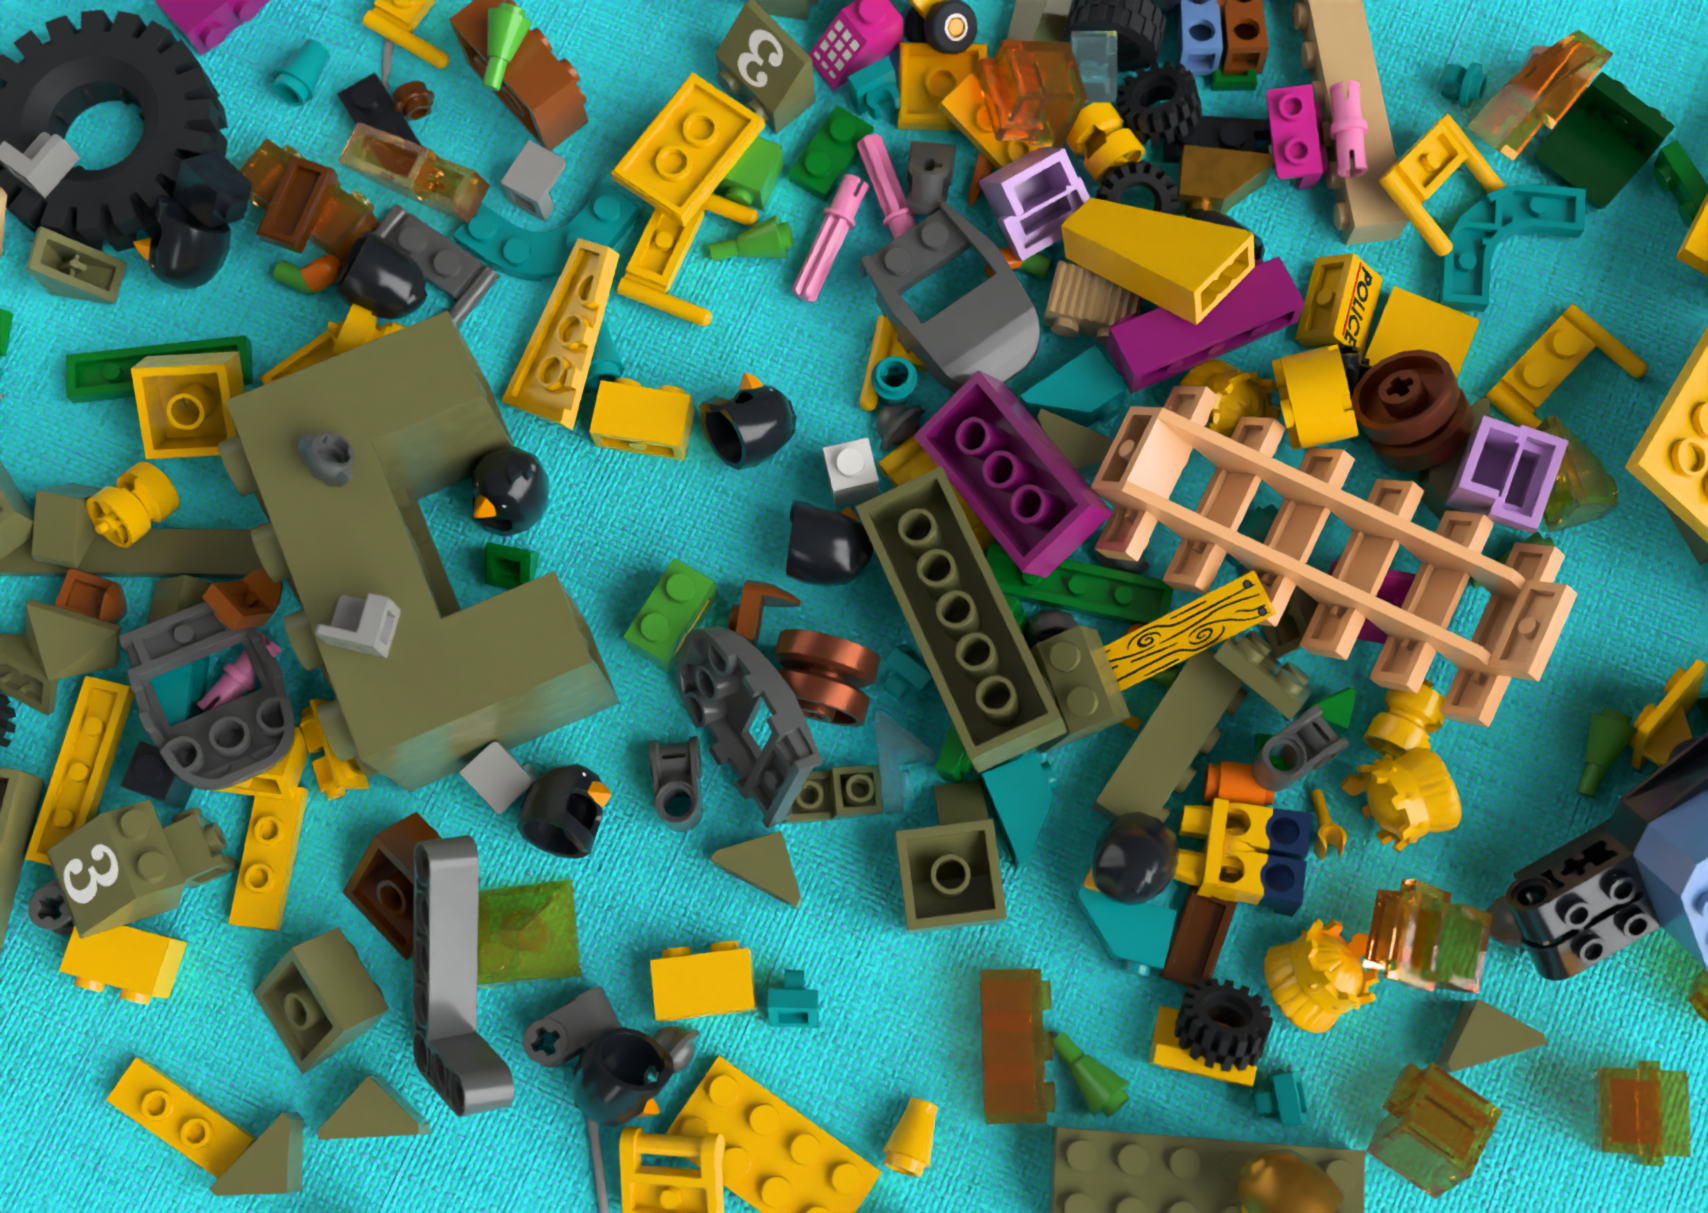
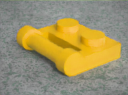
M624 1127L619 1141L622 1213H724L722 1160L725 1141L723 1135L719 1133H705L703 1137L653 1134L644 1133L641 1127ZM641 1154L700 1158L701 1170L642 1165Z

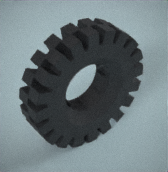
M103 10L81 11V29H76L69 18L64 15L45 22L50 41L42 44L32 30H30L13 43L24 56L19 63L3 54L0 55V145L3 141H6L18 151L24 153L42 132H46L51 136L58 134L65 140L69 127L82 112L96 104L107 101H123L126 105L132 103L142 108L143 111L139 115L144 122L143 133L135 149L125 159L115 165L99 170H85L80 165L76 168L72 167L46 198L11 175L0 163V187L7 194L6 208L33 233L42 226L101 252L104 240H107L117 252L135 248L133 242L138 241L136 232L144 230L150 238L155 237L161 232V226L153 212V206L157 195H166L174 198L173 193L181 160L218 151L225 157L228 141L220 131V129L228 128L225 109L217 98L220 95L194 54L182 40L177 42L171 31L153 20L146 26L139 15L122 11L117 12L114 23H112Z

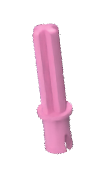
M869 134L857 143V148L885 216L883 226L886 229H890L895 240L917 225L914 219L917 213L906 207V196L882 136L879 134Z
M844 174L830 207L823 209V223L792 287V292L801 300L812 303L817 299L848 230H852L856 226L854 217L865 193L869 190V185L865 181L860 186H857L861 180L859 177Z

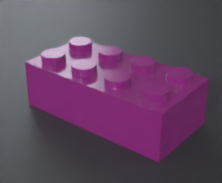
M980 370L914 435L915 439L938 467L942 466L948 480L1022 572L1047 578L1113 514L1003 381Z

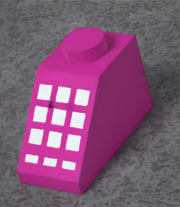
M855 0L839 12L808 54L812 58V66L829 88L835 91L848 82V76L883 59L900 48V43H903V17L889 0Z

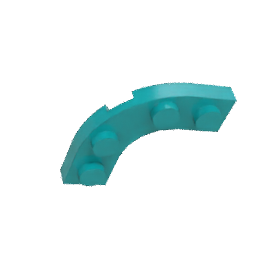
M603 183L576 217L564 227L550 232H529L513 225L479 202L452 236L457 244L499 272L522 280L542 281L541 278L561 275L578 238L613 249L640 216L641 211L639 205L606 183Z
M1521 184L1504 187L1487 194L1484 199L1460 216L1448 235V239L1452 242L1453 247L1449 254L1441 256L1438 303L1452 309L1484 312L1489 305L1491 260L1494 249L1498 244L1514 235L1531 233L1579 238L1584 231L1586 189L1541 184Z

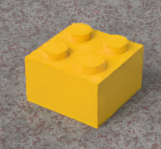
M239 351L146 356L131 368L146 459L220 456L219 443L238 435L226 400L245 393Z

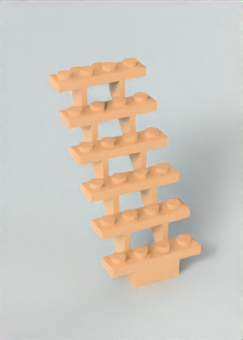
M1174 386L1164 407L1130 406L1090 487L1114 506L1113 514L1109 517L1094 548L1106 558L1138 562L1159 520L1182 538L1162 579L1163 582L1174 590L1207 594L1217 576L1226 553H1229L1250 572L1255 570L1277 613L1258 624L1277 627L1296 585L1319 603L1300 643V646L1310 654L1347 660L1365 619H1369L1388 635L1369 677L1379 687L1418 694L1433 658L1438 651L1458 668L1440 710L1449 720L1489 728L1511 677L1536 682L1540 681L1577 596V593L1567 584L1553 583L1565 557L1555 546L1515 542L1505 565L1481 554L1494 525L1485 514L1445 510L1435 533L1410 522L1424 493V490L1414 481L1376 479L1368 499L1365 501L1341 490L1355 460L1343 449L1308 448L1298 470L1272 458L1286 429L1276 418L1241 416L1231 438L1204 427L1218 398L1208 387ZM1193 448L1216 466L1195 512L1169 500L1183 468L1188 463L1189 455ZM1261 480L1266 482L1284 498L1263 544L1237 532ZM1330 512L1335 514L1353 530L1332 576L1306 564ZM1400 544L1422 562L1401 608L1376 597ZM1470 576L1492 594L1471 641L1447 630Z

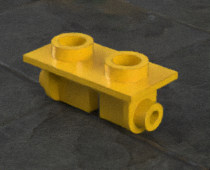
M312 699L310 700L311 706L301 710L302 718L299 720V725L302 729L308 752L317 753L323 749L325 752V756L312 762L320 793H326L328 800H335L346 795L345 789L366 790L370 788L367 777L360 770L355 758L353 757L341 762L326 739L318 717L317 708L332 700Z

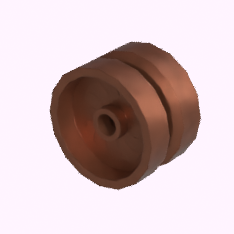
M1420 349L1399 352L1382 359L1365 372L1355 386L1351 399L1355 419L1362 431L1367 435L1376 456L1387 467L1393 469L1417 471L1443 463L1458 452L1471 435L1474 422L1471 406L1463 390L1459 388L1457 378L1450 364L1438 353Z
M801 629L780 631L774 657L784 668L777 671L794 692L804 717L842 726L857 727L864 725L870 700L859 688L875 684L880 665V656L864 646L840 637Z

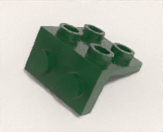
M1601 72L1590 84L1574 109L1537 148L1533 159L1565 186L1586 189L1585 201L1596 209H1604L1657 151L1675 126L1666 120L1665 116L1658 109L1649 107L1630 93L1623 83L1613 80L1604 72Z

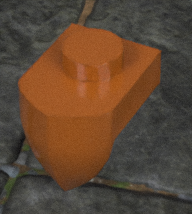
M69 568L54 605L112 624L119 623L126 616L128 608L124 590L119 583Z
M259 568L249 573L243 580L212 583L202 598L214 610L216 618L232 630L265 626L280 603L283 580L275 583L264 568Z
M746 580L740 606L732 605L728 629L740 634L757 648L764 606L797 607L800 606V600L775 585Z

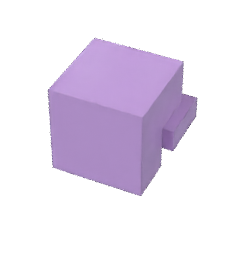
M1039 147L978 181L1005 240L1018 261H1023L1063 238L1061 225L1072 212H1076L1090 198L1081 177H1077L1064 148Z
M1484 415L1468 438L1445 505L1464 512L1485 514L1493 522L1534 534L1538 530L1569 440L1524 425L1518 427Z

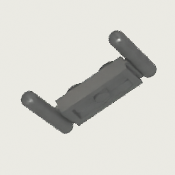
M397 204L394 205L372 232L404 250L417 262L428 283L456 301L448 312L457 328L460 327L499 278V275L493 269L481 264L480 260L414 215L408 214ZM346 265L338 273L339 282L346 271Z

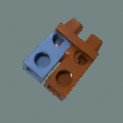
M1181 0L1175 6L1178 38L1177 65L1179 63L1184 65L1186 71L1190 70L1193 75H1212V72L1218 70L1221 59L1222 75L1247 74L1248 69H1254L1256 74H1262L1269 49L1262 0ZM1247 59H1254V63H1247Z

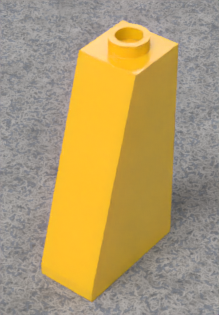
M1091 197L1076 212H1072L1061 225L1066 259L1195 325L1255 267L1254 235L1244 229Z

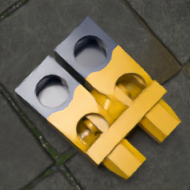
M1214 798L1210 807L1184 805L1180 815L1179 835L1203 839L1202 853L1178 849V865L1172 878L1197 886L1196 895L1214 896L1226 901L1245 902L1273 908V913L1293 917L1303 901L1307 861L1304 860L1308 855L1312 814L1244 803H1229V800Z

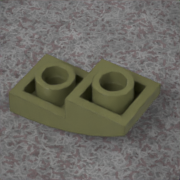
M879 765L836 767L825 772H810L791 806L793 815L782 821L783 825L882 814L884 809Z

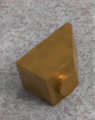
M1184 145L1178 164L1176 187L1180 209H1177L1176 214L1187 217L1195 212L1207 210L1225 214L1266 183L1274 163L1273 154Z

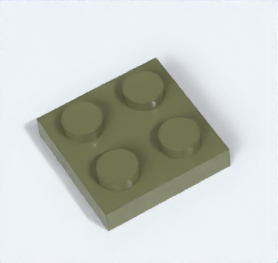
M1249 631L1246 635L1240 632L1231 636L1213 657L1291 720L1313 691L1307 685L1310 680L1309 677L1294 664L1286 662L1283 665L1269 654L1272 650L1271 646L1256 633Z

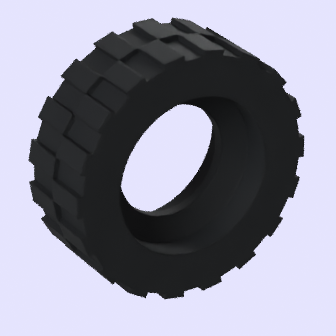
M1073 0L1063 33V42H1066V48L1072 51L1074 56L1092 66L1117 70V72H1136V69L1140 67L1147 69L1150 67V63L1157 61L1167 25L1165 24L1166 18L1165 15L1161 14V10L1157 6L1152 5L1149 0Z

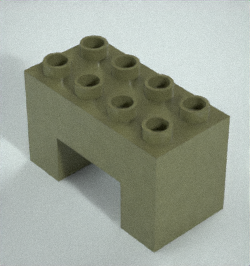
M448 310L226 400L238 435L219 443L220 455L228 475L238 492L243 497L255 493L264 514L269 522L251 529L253 544L264 569L275 583L287 579L295 597L304 608L284 616V625L294 652L307 671L320 667L330 687L336 693L337 699L318 706L317 711L326 739L341 762L354 757L360 770L367 778L381 773L411 792L462 770L493 741H499L506 750H510L620 703L587 621L555 571L468 608L460 609L418 499L472 478V474L482 457L491 452L512 447L514 444L489 383ZM325 432L335 433L351 444L355 456L351 467L353 478L342 487L336 485L328 486L323 480L315 478L310 469L303 464L297 446L299 438L304 433L312 435ZM368 593L389 597L401 609L387 659L330 646L315 635L318 624L331 625L340 596L346 595L367 600Z

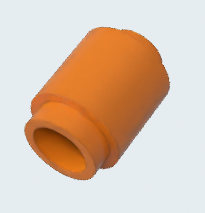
M1220 760L1219 764L1207 763L1202 792V800L1205 802H1213L1214 798L1229 800V803L1272 806L1275 792L1263 789L1256 783L1252 775L1253 764Z

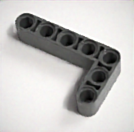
M470 835L419 841L416 844L414 853L413 1054L420 1074L459 1118L512 1106L514 1101V1083L508 1065L476 1032L479 859L476 844Z

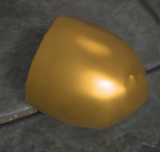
M1275 1149L1258 1153L1245 1161L1240 1169L1242 1177L1238 1184L1239 1199L1242 1202V1213H1335L1345 1198L1326 1172L1312 1160L1291 1149Z

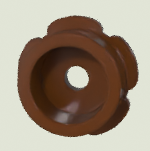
M422 81L405 83L392 94L395 102L393 110L396 113L400 111L403 117H406L408 120H419L431 112L435 95L427 89Z

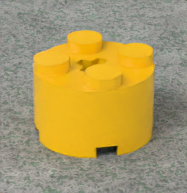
M1338 344L1280 357V359L1271 361L1292 450L1306 449L1359 436Z

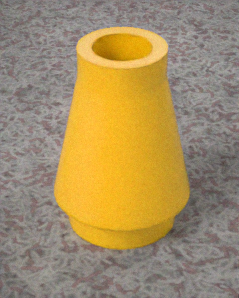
M918 1098L909 1099L905 1112L882 1150L886 1153L883 1163L885 1167L907 1176L922 1177L924 1168H929L931 1162L934 1123L938 1110L936 1105Z

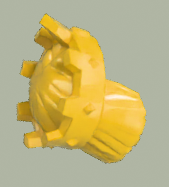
M1213 359L1193 367L1180 381V386L1208 387L1218 396L1204 427L1228 438H1231L1241 416L1280 419L1281 407L1272 405L1270 393L1277 389V385L1273 380L1259 378L1257 372L1245 373L1226 361Z
M1414 747L1403 756L1394 760L1390 758L1383 760L1376 758L1373 764L1356 766L1358 774H1363H1348L1341 782V788L1351 796L1360 795L1363 792L1367 793L1368 803L1360 807L1365 818L1374 817L1382 828L1376 836L1383 845L1393 840L1396 841L1392 846L1395 852H1400L1409 843H1416L1419 838L1426 836L1427 833L1451 831L1461 821V802L1456 786L1444 762L1435 752H1431L1428 748Z
M1318 919L1308 931L1301 930V936L1295 941L1271 946L1264 959V977L1268 990L1271 991V997L1275 1004L1279 1005V1010L1283 1015L1289 1018V1021L1296 1027L1304 1031L1325 1033L1333 1027L1341 1014L1347 1013L1352 1008L1359 1010L1362 1004L1372 1003L1376 996L1373 992H1368V989L1373 984L1379 982L1378 973L1375 970L1365 971L1360 957L1362 955L1367 957L1373 953V936L1357 932L1351 937L1352 940L1348 942L1339 935L1344 928L1341 922L1332 919L1326 926H1323L1322 921Z

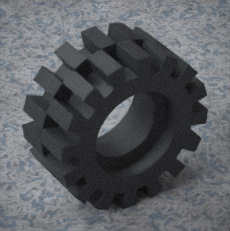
M1165 61L1163 68H1159L1158 62L1150 63L1151 70L1146 72L1143 67L1136 69L1137 77L1134 78L1128 75L1124 79L1125 86L1119 85L1117 89L1116 105L1123 119V127L1129 128L1142 145H1146L1150 139L1152 146H1160V141L1163 138L1167 139L1168 144L1175 141L1174 135L1176 133H1179L1182 137L1189 133L1187 125L1195 127L1198 123L1197 116H1201L1202 104L1192 72L1190 70L1186 71L1185 66L1180 63L1174 68L1173 62ZM1169 100L1160 106L1149 107L1158 101Z
M1129 161L1120 167L1116 166L1107 177L1103 178L1101 187L1096 193V199L1120 203L1121 196L1127 189L1133 186H1144L1154 196L1155 205L1153 211L1176 215L1177 209H1180V201L1177 196L1178 190L1171 178L1158 166L1145 161Z
M1217 978L1208 979L1206 986L1200 980L1195 982L1193 988L1189 986L1181 1003L1174 1030L1175 1038H1180L1179 1046L1182 1050L1191 1048L1189 1057L1195 1061L1200 1056L1205 1058L1204 1066L1213 1068L1214 1062L1221 1064V1071L1230 1072L1232 1064L1235 1065L1238 1071L1246 1070L1248 1064L1253 1067L1262 1056L1273 1024L1269 1006H1261L1263 998L1258 994L1250 997L1248 995L1250 988L1244 985L1241 986L1240 990L1233 988L1234 981L1225 979L1222 986L1219 985ZM1219 1023L1226 1024V1025H1228V1026H1230V1027L1223 1026V1025H1221V1024H1219Z

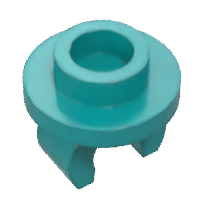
M1472 62L1467 70L1456 64H1446L1440 77V82L1445 83L1441 90V95L1449 99H1459V105L1463 108H1469L1474 100L1480 101L1487 84V75L1482 74L1481 64Z

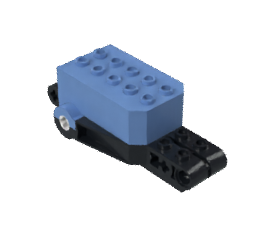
M1708 731L1621 797L1609 820L1513 874L1516 881L1507 889L1505 899L1540 976L1552 981L1573 977L1660 927L1708 970Z

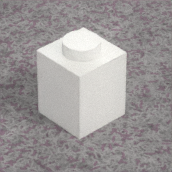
M868 437L823 448L824 465L835 508L867 501L879 496V479Z

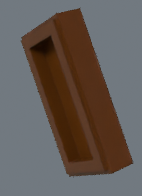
M293 155L256 232L259 239L302 254L338 177L335 170Z
M1195 885L1189 886L1169 943L1164 969L1159 971L1158 974L1161 978L1187 988L1189 986L1193 988L1195 982L1200 980L1207 986L1208 979L1212 978L1238 903L1222 900L1214 896L1196 895L1197 886Z

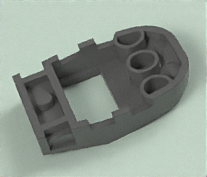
M944 202L941 204L938 211L871 256L865 255L860 259L859 272L862 278L868 275L877 291L876 303L884 317L887 316L898 334L897 340L907 353L912 351L927 366L926 371L943 387L956 393L978 370L1003 381L1005 384L1025 370L1035 359L1039 350L1041 335L1039 319L1034 305L995 243L948 203ZM969 248H972L980 255L995 275L922 324L900 295Z
M205 601L119 636L120 644L128 654L131 669L127 670L139 708L140 713H138L141 723L160 750V754L170 769L184 783L200 790L225 789L270 770L289 753L294 742L295 723L290 700L287 697L282 679L283 673L276 658L271 656L255 627L232 630L216 618L214 610ZM242 642L262 689L170 727L150 679Z
M710 626L690 631L684 639L675 665L676 681L681 699L695 727L706 726L715 744L711 745L709 752L719 766L725 763L730 765L739 777V780L734 785L745 800L754 799L765 816L762 823L768 829L793 815L791 806L811 770L821 765L822 757L794 692L771 662L754 645L740 634L723 627ZM764 701L772 714L766 721L772 732L763 750H761L750 734L749 729Z

